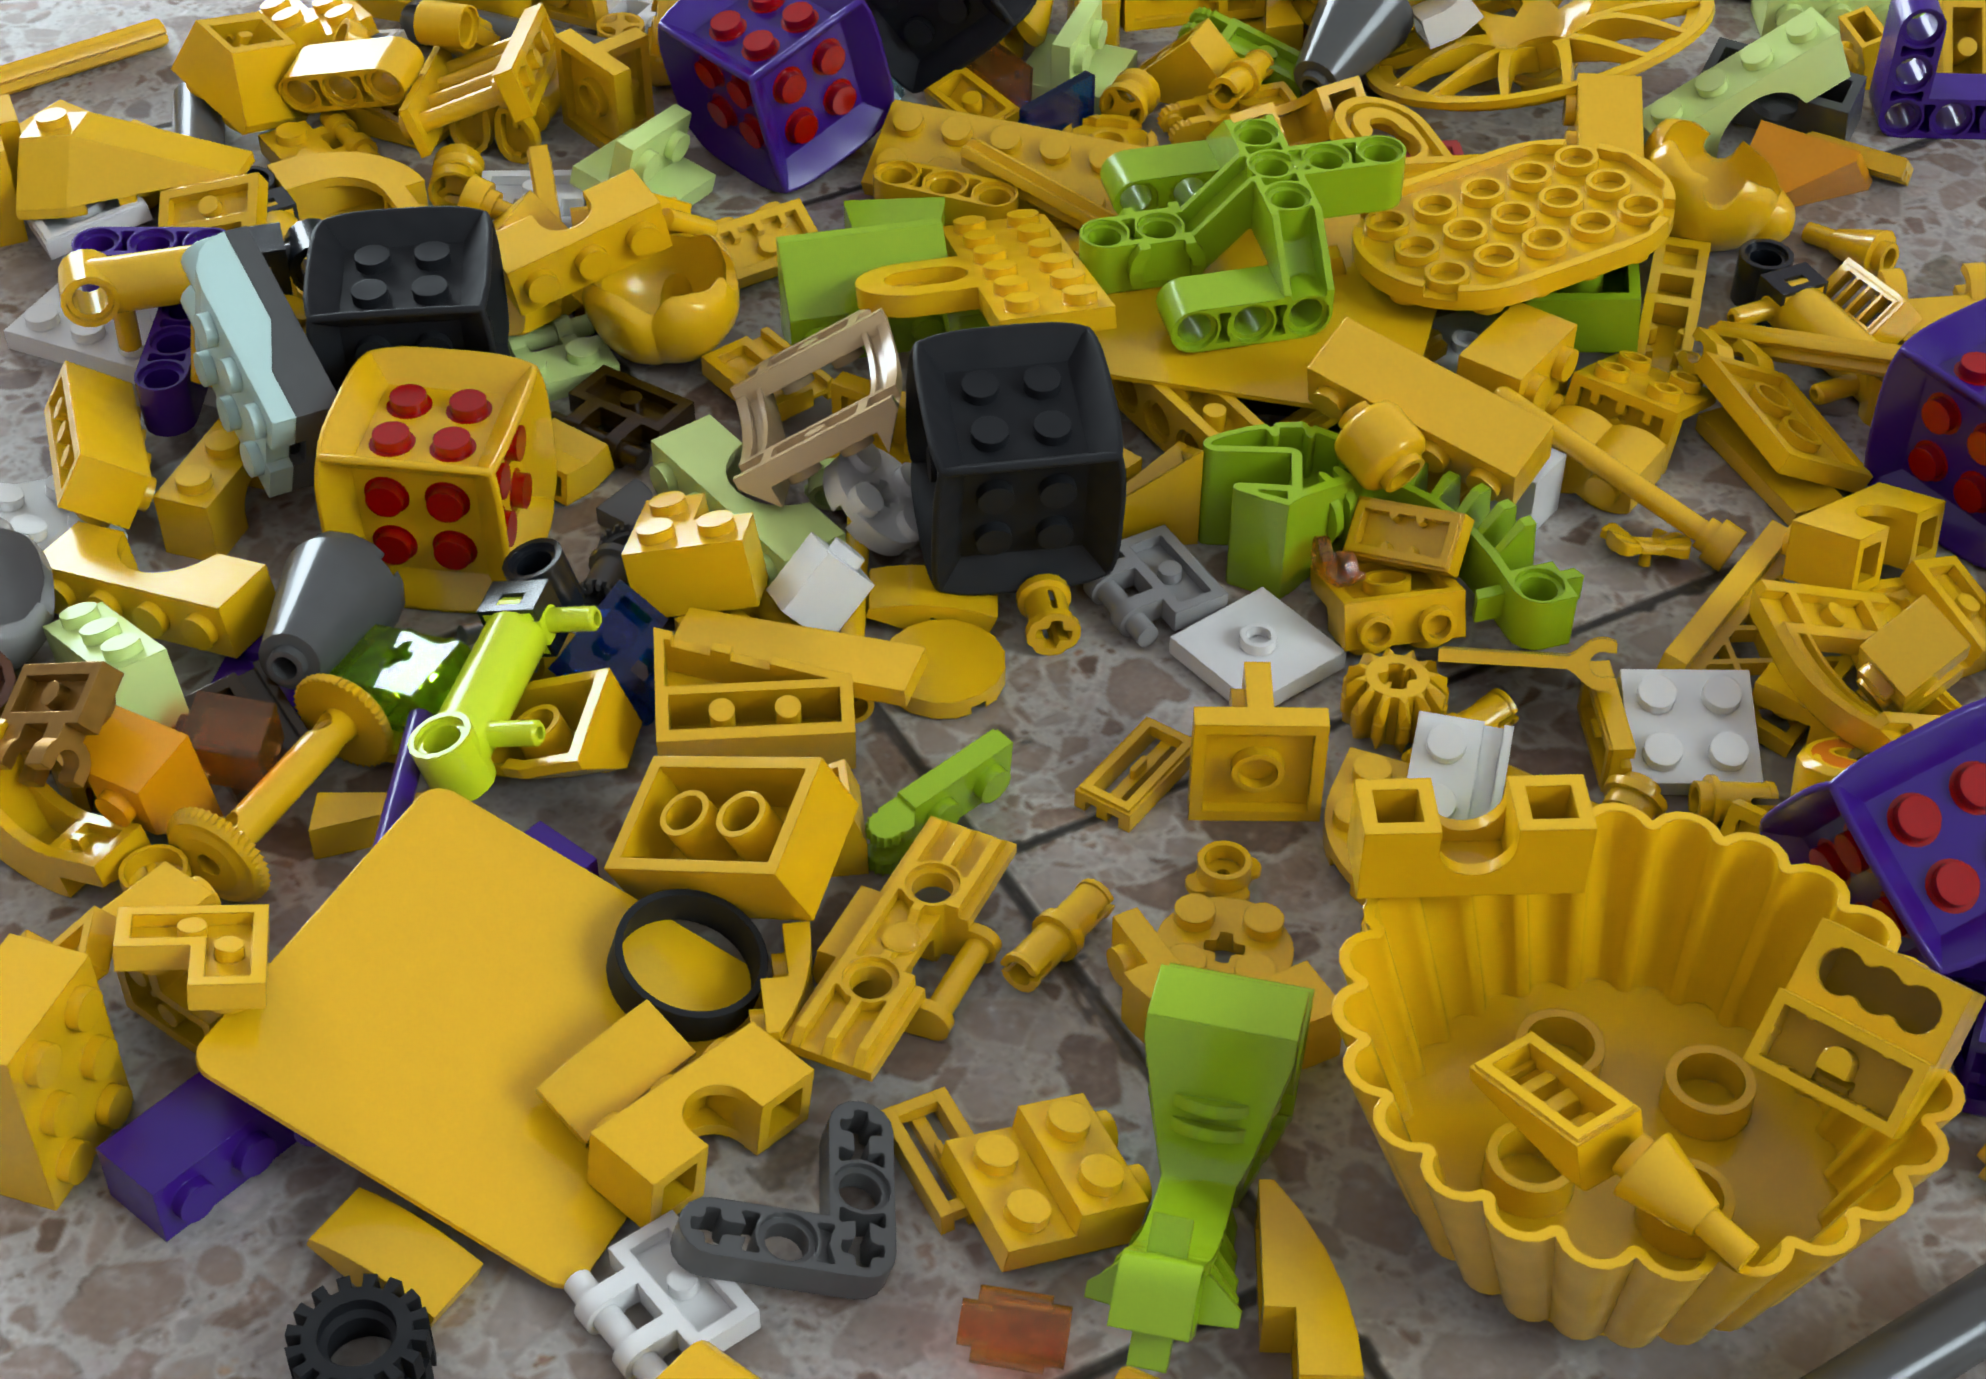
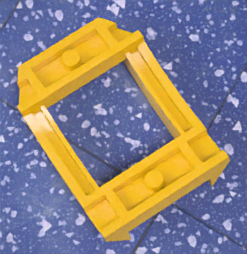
M1761 579L1753 586L1748 611L1782 677L1796 697L1813 716L1844 741L1869 754L1934 719L1962 707L1956 699L1945 691L1917 714L1891 711L1879 712L1851 690L1825 659L1821 652L1848 654L1857 669L1859 646L1888 623L1882 612L1891 604L1886 594Z

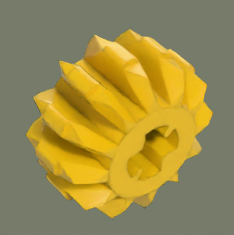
M1387 646L1381 657L1364 652L1360 663L1348 666L1347 674L1343 678L1340 699L1342 721L1350 725L1353 738H1371L1375 750L1384 744L1394 745L1402 753L1408 742L1412 744L1414 742L1419 711L1447 714L1450 692L1447 687L1448 678L1437 672L1436 661H1417L1414 650L1406 655H1397Z

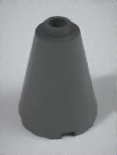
M1318 0L1293 72L1294 80L1300 91L1305 95L1315 88L1357 75L1361 78L1398 49L1406 41L1413 27V10L1408 0Z
M327 531L317 534L314 539L300 543L290 553L282 570L258 652L261 668L273 682L282 687L296 690V686L306 676L316 673L330 674L384 638L396 626L405 606L404 582L398 571L393 575L388 566L381 560L385 554L375 544L351 533Z

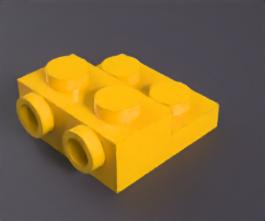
M266 0L260 5L261 10L259 11L296 43L297 54L303 47L308 45L332 43L337 28L345 18L362 24L369 29L372 36L379 33L372 15L354 0H314L312 8L306 7L300 0Z
M1359 560L1310 565L1311 589L1326 605L1328 631L1344 651H1349L1355 655H1363L1364 652L1376 655L1384 652L1387 646L1390 648L1394 645L1409 644L1417 648H1435L1450 641L1452 638L1466 637V590L1454 578Z
M1084 1093L1020 1105L1017 1107L1012 1127L945 1140L940 1159L1002 1273L1128 1244L1132 1234L1141 1227L1147 1207L1152 1199L1151 1182L1144 1167L1138 1163L1127 1165L1117 1149L1118 1130L1114 1118L1107 1110L1094 1111Z

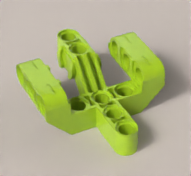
M1269 114L1261 119H1246L1233 123L1231 119L1224 120L1206 137V140L1137 148L1114 153L1102 165L1100 177L1111 205L1118 216L1097 218L1082 225L1079 230V259L1106 294L1162 287L1156 298L1160 317L1172 344L1178 350L1185 353L1204 352L1315 335L1330 322L1335 292L1324 219L1385 211L1397 206L1402 197L1406 147L1400 140L1385 135H1371L1289 146L1273 114ZM1248 229H1252L1268 265L1203 274L1204 270Z

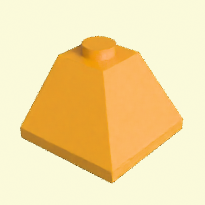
M1760 121L1750 144L1773 167L1781 189L1790 198L1794 207L1867 191L1873 181L1860 151L1771 122Z
M115 705L111 717L101 727L99 735H86L83 743L86 745L91 758L88 781L97 798L95 806L112 823L122 827H128L131 822L142 825L144 830L155 835L167 834V823L171 816L184 807L188 808L190 806L194 808L196 806L199 810L203 808L206 812L210 810L212 814L217 813L219 817H224L187 734Z

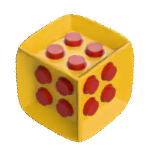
M416 346L373 349L364 353L354 363L327 413L317 441L314 490L322 533L327 531L351 533L375 544L385 554L381 560L388 566L393 575L398 571L404 582V608L476 613L493 581H507L502 565L508 554L525 542L538 538H548L554 515L557 463L548 393L542 374L536 365L516 357L496 353Z

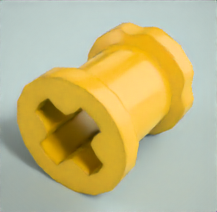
M1047 573L1035 575L1023 582L1016 592V603L1020 613L1028 621L1025 627V637L1028 645L1033 647L1036 653L1046 656L1059 655L1075 646L1081 636V626L1079 620L1069 610L1071 591L1066 580L1058 575ZM1049 590L1052 591L1055 600H1050ZM1047 629L1048 639L1044 637L1042 630Z

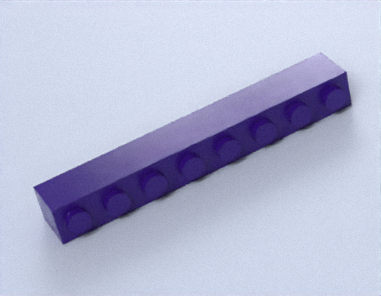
M542 821L537 822L524 832L599 877L597 858ZM199 1071L97 1146L96 1152L110 1195L163 1240L168 1242L191 1223L203 1219L212 1210L214 1205L249 1178L265 1171L276 1157L297 1141L294 1138V1131L211 1082Z

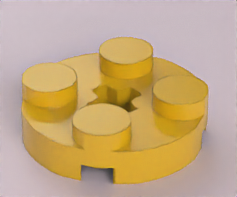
M1190 893L1176 901L1174 912L1164 919L1157 931L1171 952L1187 966L1257 979L1267 977L1293 966L1294 946L1290 934L1284 927V915L1279 908L1270 903H1253L1234 897H1208L1200 893ZM1214 951H1229L1236 955H1231L1229 963H1221L1215 961Z

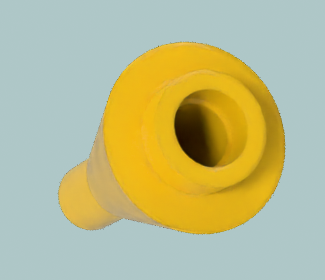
M1809 222L1802 231L1801 238L1803 242L1829 250L1830 254L1842 262L1849 257L1876 277L1879 269L1894 268L1899 257L1896 236L1891 230H1835Z
M1670 1132L1663 1134L1656 1141L1646 1133L1642 1134L1622 1153L1614 1164L1612 1171L1621 1178L1614 1189L1613 1194L1690 1236L1696 1234L1736 1271L1742 1269L1759 1250L1760 1245L1718 1209L1720 1206L1719 1202Z

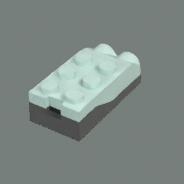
M243 226L199 240L189 246L181 258L182 268L191 285L182 293L180 300L195 330L196 352L193 354V361L197 376L203 387L212 386L217 396V411L224 429L227 432L235 431L241 442L239 446L240 455L247 474L251 478L259 477L269 498L314 485L317 441L337 392L249 228Z

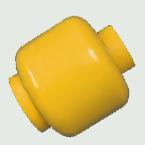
M1362 401L1351 407L1340 418L1338 426L1342 430L1339 432L1334 443L1335 454L1363 488L1372 491L1384 489L1386 492L1391 493L1408 484L1423 468L1425 461L1421 456L1425 450V437L1397 404L1390 401H1381L1369 405L1366 401Z

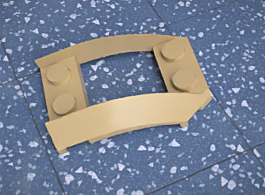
M882 308L871 312L870 309L859 310L760 362L748 372L749 378L730 388L739 412L743 444L742 455L738 465L742 473L734 476L733 482L739 491L783 507L790 484L800 483L817 473L822 468L820 461L838 452L843 457H849L862 451L875 440L873 434L878 433L888 452L890 451L902 393V372L888 318ZM865 345L871 377L870 395L786 438L774 392L782 389L785 395H789L802 389L814 380L815 377L812 372L829 363H832L835 369L848 365L864 354L865 351L862 346Z

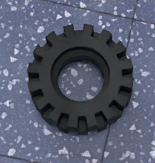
M364 1274L362 1287L354 1288L352 1287L350 1275L338 1278L336 1282L339 1292L330 1295L322 1285L311 1293L315 1308L313 1309L301 1302L293 1312L296 1325L287 1324L285 1332L287 1347L284 1349L292 1379H434L432 1366H437V1357L426 1307L422 1308L420 1296L413 1289L404 1293L402 1281L390 1277L383 1289L380 1288L377 1274ZM376 1336L388 1339L391 1342L390 1348L382 1356L363 1365L342 1366L331 1361V1357L340 1347L357 1338Z

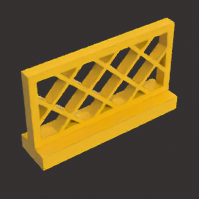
M1773 519L1665 650L1656 669L1749 670L1750 676L1763 673L1773 659L1748 611L1753 586L1761 579L1785 582L1782 575L1786 557L1782 554V540L1787 527ZM1754 642L1760 658H1737L1731 643ZM1848 654L1824 656L1842 680L1846 678L1854 667ZM1754 704L1758 742L1786 758L1809 726L1798 721L1787 720L1790 728L1785 732L1763 719L1759 709L1765 708Z

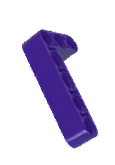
M1891 0L1869 90V99L1877 123L1883 133L1896 138L1986 140V74L1936 73L1947 27V21L1938 0ZM1925 13L1921 17L1912 19L1914 16L1918 14ZM1907 59H1912L1911 61H1909V62H1907V63H1902L1903 61H1905V60H1907Z
M93 227L75 235L72 239L71 247L73 252L80 249H94L104 253L106 256L192 245L199 240L215 236L226 230L215 227ZM91 284L81 286L84 292H91L100 288ZM182 304L158 307L134 374V382L145 427L156 436H178L192 429L198 421L209 388L191 382V322Z

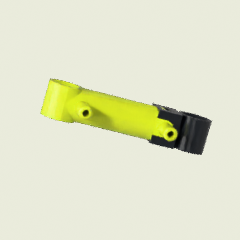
M538 538L525 542L512 550L504 559L502 570L507 581H493L476 611L484 627L438 714L423 721L409 737L407 744L409 753L430 789H448L469 801H474L487 792L495 781L497 772L491 760L495 748L540 746L546 735L545 727L540 720H510L542 657H557L569 632L597 631L601 626L602 615L600 610L594 605L582 606L585 599L584 592L560 543L551 538Z

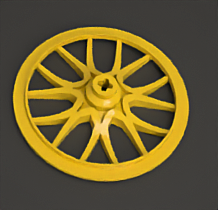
M1472 0L1484 15V18L1460 38L1430 49L1417 36L1413 24L1406 41L1365 75L1371 89L1384 99L1416 108L1475 112L1541 105L1564 100L1566 94L1577 93L1578 85L1577 80H1574V71L1578 66V62L1603 61L1620 63L1621 65L1597 74L1635 76L1679 53L1700 37L1709 27L1716 11L1714 0H1573L1558 9L1563 0ZM1511 8L1518 12L1515 17L1494 14ZM1686 15L1680 27L1661 21L1670 17ZM1633 38L1665 40L1648 52L1615 42ZM1414 66L1398 79L1395 76L1398 69ZM1456 71L1429 92L1413 88L1434 76ZM1498 77L1500 94L1453 96L1473 85ZM1512 82L1521 86L1522 92L1511 93Z

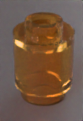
M981 1284L978 1299L963 1297L956 1345L971 1347L969 1363L1041 1375H1043L1044 1367L1064 1370L1073 1306L1055 1304V1295Z

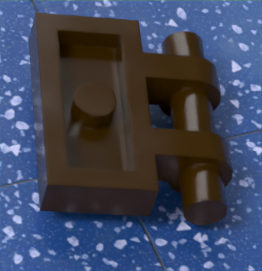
M602 365L568 393L570 411L572 413L567 416L558 411L551 412L552 419L556 418L608 444L614 467L623 468L628 466L637 471L643 470L650 458L649 451L638 446L639 444L644 442L651 445V440L696 420L693 401L606 365ZM604 425L613 430L607 433L598 429V427Z

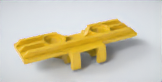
M930 816L881 891L861 885L818 948L813 966L814 980L818 985L781 1038L780 1043L798 1056L872 1082L904 1032L935 1041L946 1039L954 1027L953 1013L982 966L993 962L1002 948L1000 937L991 928L976 923L974 920L1017 853V844ZM927 887H939L951 894L946 900L938 903L923 902L915 897L918 891ZM942 954L956 956L931 997L927 999L925 988L917 986L916 975L911 974L919 958L937 962Z

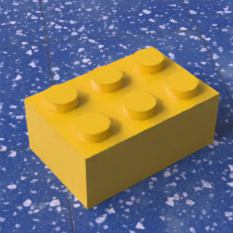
M653 756L604 870L625 893L637 900H641L659 891L692 889L710 893L730 902L749 918L814 921L859 804L822 757Z
M9 933L0 945V1195L57 1211L74 1185L82 1183L89 1174L94 1157L97 1154L96 1147L106 1141L113 1129H118L124 1124L134 1099L90 955Z

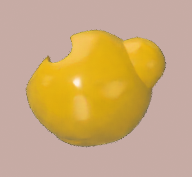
M1675 118L1665 119L1656 126L1644 145V158L1659 167L1667 175L1674 187L1676 198L1675 215L1670 237L1711 243L1710 252L1737 249L1743 243L1753 239H1772L1782 242L1789 236L1796 217L1794 205L1781 189L1773 167L1752 146L1742 141L1730 156L1716 158L1709 155L1704 148L1705 140L1711 133L1696 122Z
M671 233L670 237L673 246L584 287L582 301L585 312L600 338L613 351L625 359L647 365L691 362L713 351L735 325L740 307L738 277L731 254L716 237L709 234L695 236L687 233Z

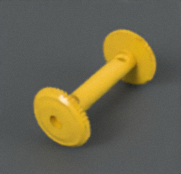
M316 673L306 676L296 686L295 695L293 696L295 700L293 702L296 704L294 708L298 710L297 714L301 717L300 719L304 722L308 731L299 738L226 818L219 817L217 813L212 814L210 810L207 812L203 808L199 810L196 806L194 808L190 806L188 808L184 807L171 816L166 828L168 844L182 850L188 858L191 877L196 875L205 879L214 888L219 898L234 902H253L258 900L269 890V883L271 882L269 877L271 875L268 873L270 869L266 867L268 863L263 860L265 857L259 854L260 850L255 848L256 844L254 843L259 842L336 757H341L344 762L348 760L350 764L354 762L357 766L360 764L363 767L365 765L368 767L373 765L375 767L390 756L394 746V738L388 717L378 702L359 685L343 677L331 674Z

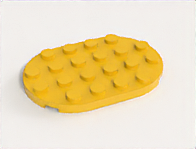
M1566 139L1522 142L1403 180L1402 197L1397 206L1385 211L1363 213L1355 226L1352 225V257L1360 274L1375 288L1390 295V299L1396 304H1415L1442 310L1473 311L1481 315H1493L1501 312L1506 306L1545 297L1556 290L1582 281L1593 280L1602 274L1647 260L1649 254L1657 250L1665 242L1673 228L1676 201L1675 191L1670 179L1659 167L1646 158L1620 147L1599 143L1596 151L1591 147L1583 145L1566 146Z

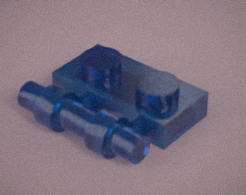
M620 579L597 605L602 615V623L599 629L591 632H576L548 669L556 676H563L610 667L641 719V727L648 726L655 720L653 627L662 629L669 619ZM638 659L647 666L649 675L644 681L631 671V668Z

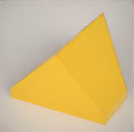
M1178 441L1126 482L1122 539L1165 524L1183 545L1198 544L1204 450Z

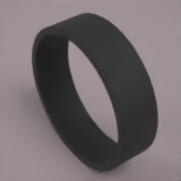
M669 889L642 898L623 915L607 958V981L614 999L626 1014L648 999L687 1042L708 1041L734 1031L748 1018L749 1009L754 1008L761 992L760 979L767 976L768 954L762 935L755 924L735 905L720 897L699 890ZM675 919L702 924L723 935L741 953L750 973L751 990L738 1002L713 1011H689L670 1006L651 996L636 982L625 963L622 943L638 928L656 921Z

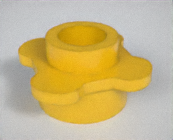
M1226 840L1214 841L1205 845L1197 853V869L1194 873L1186 876L1185 888L1189 893H1200L1208 897H1234L1249 901L1250 891L1248 888L1252 880L1258 879L1261 876L1262 867L1260 862L1256 858L1251 857L1248 850L1242 845Z

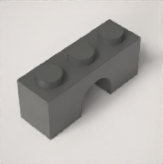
M1719 37L1702 72L1725 60L1748 44ZM1850 72L1851 77L1808 103L1790 93L1765 95L1744 107L1731 120V123L1757 130L1760 121L1764 120L1805 134L1814 131L1850 141L1861 118L1867 76Z

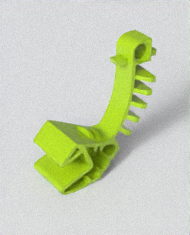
M1303 421L1276 422L1271 427L1267 424L1246 426L1207 437L1203 441L1204 457L1198 541L1207 545H1228L1225 578L1228 584L1251 592L1264 587L1278 599L1295 590L1310 576V565L1324 564L1344 547L1359 496L1467 514L1475 520L1458 575L1475 594L1472 609L1474 623L1494 619L1505 637L1512 644L1524 649L1542 650L1570 643L1577 601L1580 599L1584 575L1575 568L1560 571L1553 561L1533 565L1537 523L1531 515L1519 518L1516 522L1517 505L1508 498L1498 502L1490 511L1492 489L1485 484L1480 483L1473 487L1460 504L1461 475L1448 470L1442 475L1432 492L1428 493L1429 465L1425 462L1417 476L1394 492L1389 493L1384 489L1376 491L1367 490L1356 481L1337 458L1334 443L1338 433L1316 425L1310 427Z
M1170 963L1169 965L1161 964L1147 1012L1144 1032L1146 1067H1148L1149 1073L1148 1095L1160 1170V1181L1154 1200L1148 1209L1145 1223L1132 1234L1129 1246L1116 1255L1112 1265L1104 1269L1102 1273L1087 1280L1084 1294L1085 1298L1110 1305L1107 1326L1132 1331L1126 1362L1127 1366L1167 1373L1173 1341L1178 1340L1189 1343L1195 1337L1197 1324L1239 1329L1242 1310L1238 1307L1239 1297L1237 1296L1239 1279L1235 1275L1238 1255L1234 1250L1238 1226L1232 1208L1238 1207L1260 1172L1262 1164L1267 1161L1283 1136L1286 1127L1292 1121L1315 989Z

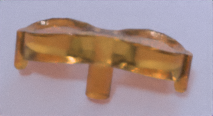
M1314 536L1311 550L1313 571L1320 578L1337 588L1350 587L1358 581L1366 579V573L1359 571L1357 558L1352 551H1335L1333 553L1329 536Z

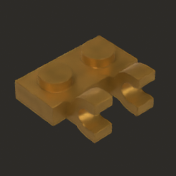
M104 661L24 664L0 717L6 719L9 723L3 739L0 740V770H12L20 753L23 757L24 766L17 782L27 787H44L50 770L56 762V757L60 753L63 758V768L59 773L57 782L67 788H84L90 773L91 758L83 741L86 735H99L101 727L111 717L116 705L115 695L124 673Z

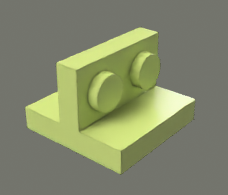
M1081 0L1059 34L1047 33L1045 41L1034 49L1013 80V98L1101 115L1099 101L1102 93L1108 86L1113 84L1116 77L1127 68H1137L1138 50L1105 44L1108 24L1106 20H1102V0Z
M673 104L636 129L631 128L573 165L570 184L584 191L633 168L652 193L666 197L676 196L677 200L691 203L693 206L713 191L716 174L684 157L690 145V135L687 133L692 113L677 104Z

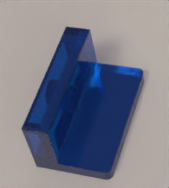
M1085 70L1023 105L1019 110L1018 123L1060 131L1071 123L1072 128L1081 126L1083 118L1094 115L1095 75Z

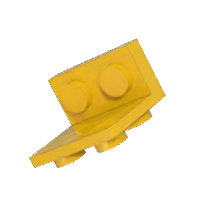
M1622 350L1619 354L1616 353L1574 371L1563 405L1581 406L1600 414L1612 425L1635 426L1655 435L1666 445L1661 475L1666 473L1683 420L1714 405L1716 402V397L1708 388L1703 386L1704 383L1698 376L1678 370L1671 371L1670 373L1651 366L1652 360L1649 357L1634 351Z

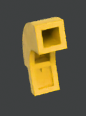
M332 151L300 155L267 164V169L272 171L275 176L276 186H283L295 201L299 221L307 218L324 220L335 215L354 211L428 206L425 180L412 168L384 156L362 152Z
M0 718V740L3 739L9 725L7 720ZM20 753L12 770H0V859L19 874L52 892L71 898L85 884L105 888L109 883L119 879L118 869L122 861L130 853L144 846L151 845L141 824L131 822L128 827L118 826L102 815L87 812L70 803L47 783H45L44 787H27L17 782L24 766L23 757Z
M1138 907L1113 916L1111 948L1107 949L1106 958L1114 980L1122 987L1121 1021L1145 1044L1144 1032L1147 1012L1161 964L1169 965L1170 963L1184 964L1171 952ZM1307 960L1267 977L1260 978L1315 989L1302 1070L1340 1055L1342 1037L1331 1012L1335 994Z

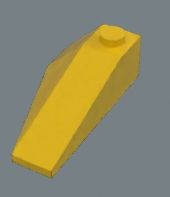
M50 108L36 114L34 120L19 137L16 214L18 220L72 218L87 215L88 208L86 204L118 199L121 206L136 202L138 195L145 198L159 190H169L245 175L252 167L255 159L253 151L89 111L67 112L64 108Z
M610 667L529 681L510 720H540L545 727V739L538 747H497L491 756V760L495 765L496 776L518 779L567 778L625 769L628 767L642 721ZM447 696L384 707V712L390 722L394 738L393 750L384 762H396L409 712L413 709L421 708L428 710L433 716L437 715Z

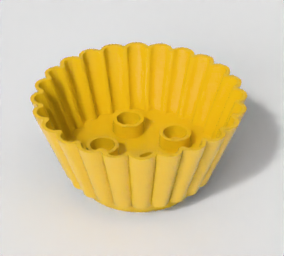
M1616 802L1601 803L1592 807L1598 830L1585 893L1366 899L1363 906V914L1368 930L1352 935L1344 941L1339 949V964L1348 985L1335 995L1331 1006L1334 1022L1347 1048L1342 1059L1344 1073L1409 1207L1418 1216L1432 1248L1440 1256L1457 1262L1463 1280L1469 1287L1483 1294H1501L1503 1304L1507 1310L1519 1319L1528 1322L1549 1321L1553 1323L1554 1327L1562 1335L1574 1340L1585 1341L1596 1338L1599 1335L1607 1336L1610 1341L1617 1345L1631 1349L1644 1347L1650 1344L1657 1336L1672 1344L1690 1345L1701 1340L1712 1329L1728 1332L1741 1329L1765 1310L1784 1301L1903 1216L1913 1203L1914 1188L1937 1172L1948 1159L1950 1148L1946 1135L1941 1129L1962 1111L1966 1101L1963 1086L1950 1071L1947 1072L1902 1138L1891 1139L1742 1060L1778 988H1786L1822 917L1839 923L1895 952H1898L1902 943L1900 930L1891 918L1871 907L1850 904V891L1846 883L1837 874L1818 865L1806 863L1791 865L1785 850L1777 842L1766 836L1752 832H1735L1723 836L1715 824L1707 818L1691 812L1674 811L1661 814L1654 820H1651L1643 811L1631 805ZM1901 954V955H1903V956H1905V957H1908V958H1910V959H1912V960H1914V961H1916V962H1918V963H1920V964H1922V965L1928 967L1927 965H1925L1924 963H1922V962H1920L1919 960L1915 959L1914 957ZM1531 1031L1639 1106L1642 1110L1643 1134L1646 1133L1656 1141L1663 1134L1670 1132L1719 1202L1720 1206L1718 1209L1760 1245L1759 1250L1742 1269L1736 1271L1696 1234L1690 1236L1613 1194L1614 1189L1621 1179L1616 1174L1589 1191L1581 1190L1562 1175L1472 1082L1469 1066ZM1536 1069L1516 1082L1522 1085L1541 1073ZM1557 1092V1093L1553 1094L1552 1096H1550V1097H1548L1547 1099L1543 1100V1102H1545L1546 1100L1550 1099L1551 1097L1557 1095V1094L1560 1093V1092ZM1580 1114L1579 1116L1573 1118L1572 1120H1570V1122L1581 1117L1582 1115Z

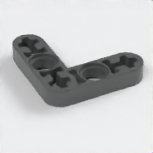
M862 1101L842 1103L831 1112L819 1144V1214L716 1197H700L690 1201L680 1213L670 1241L672 1256L686 1271L705 1278L853 1300L868 1299L877 1295L886 1283L895 1264L897 1254L894 1135L890 1120L877 1107ZM853 1133L858 1134L859 1143L866 1146L860 1160H851L855 1152ZM844 1187L862 1189L874 1200L875 1207L868 1210L854 1208L843 1200L839 1189ZM700 1230L712 1232L713 1242L718 1245L706 1243L704 1232ZM742 1234L751 1237L746 1251L742 1250L745 1237L741 1236ZM777 1236L790 1239L800 1248L803 1258L795 1261L777 1258L766 1247L765 1239ZM855 1237H863L860 1244V1261L862 1265L868 1268L857 1266L855 1256L848 1253Z

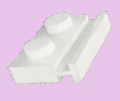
M1419 711L1407 778H1431L1438 813L1441 816L1455 820H1468L1483 816L1492 811L1502 800L1515 726L1504 725L1503 729L1485 726V721Z

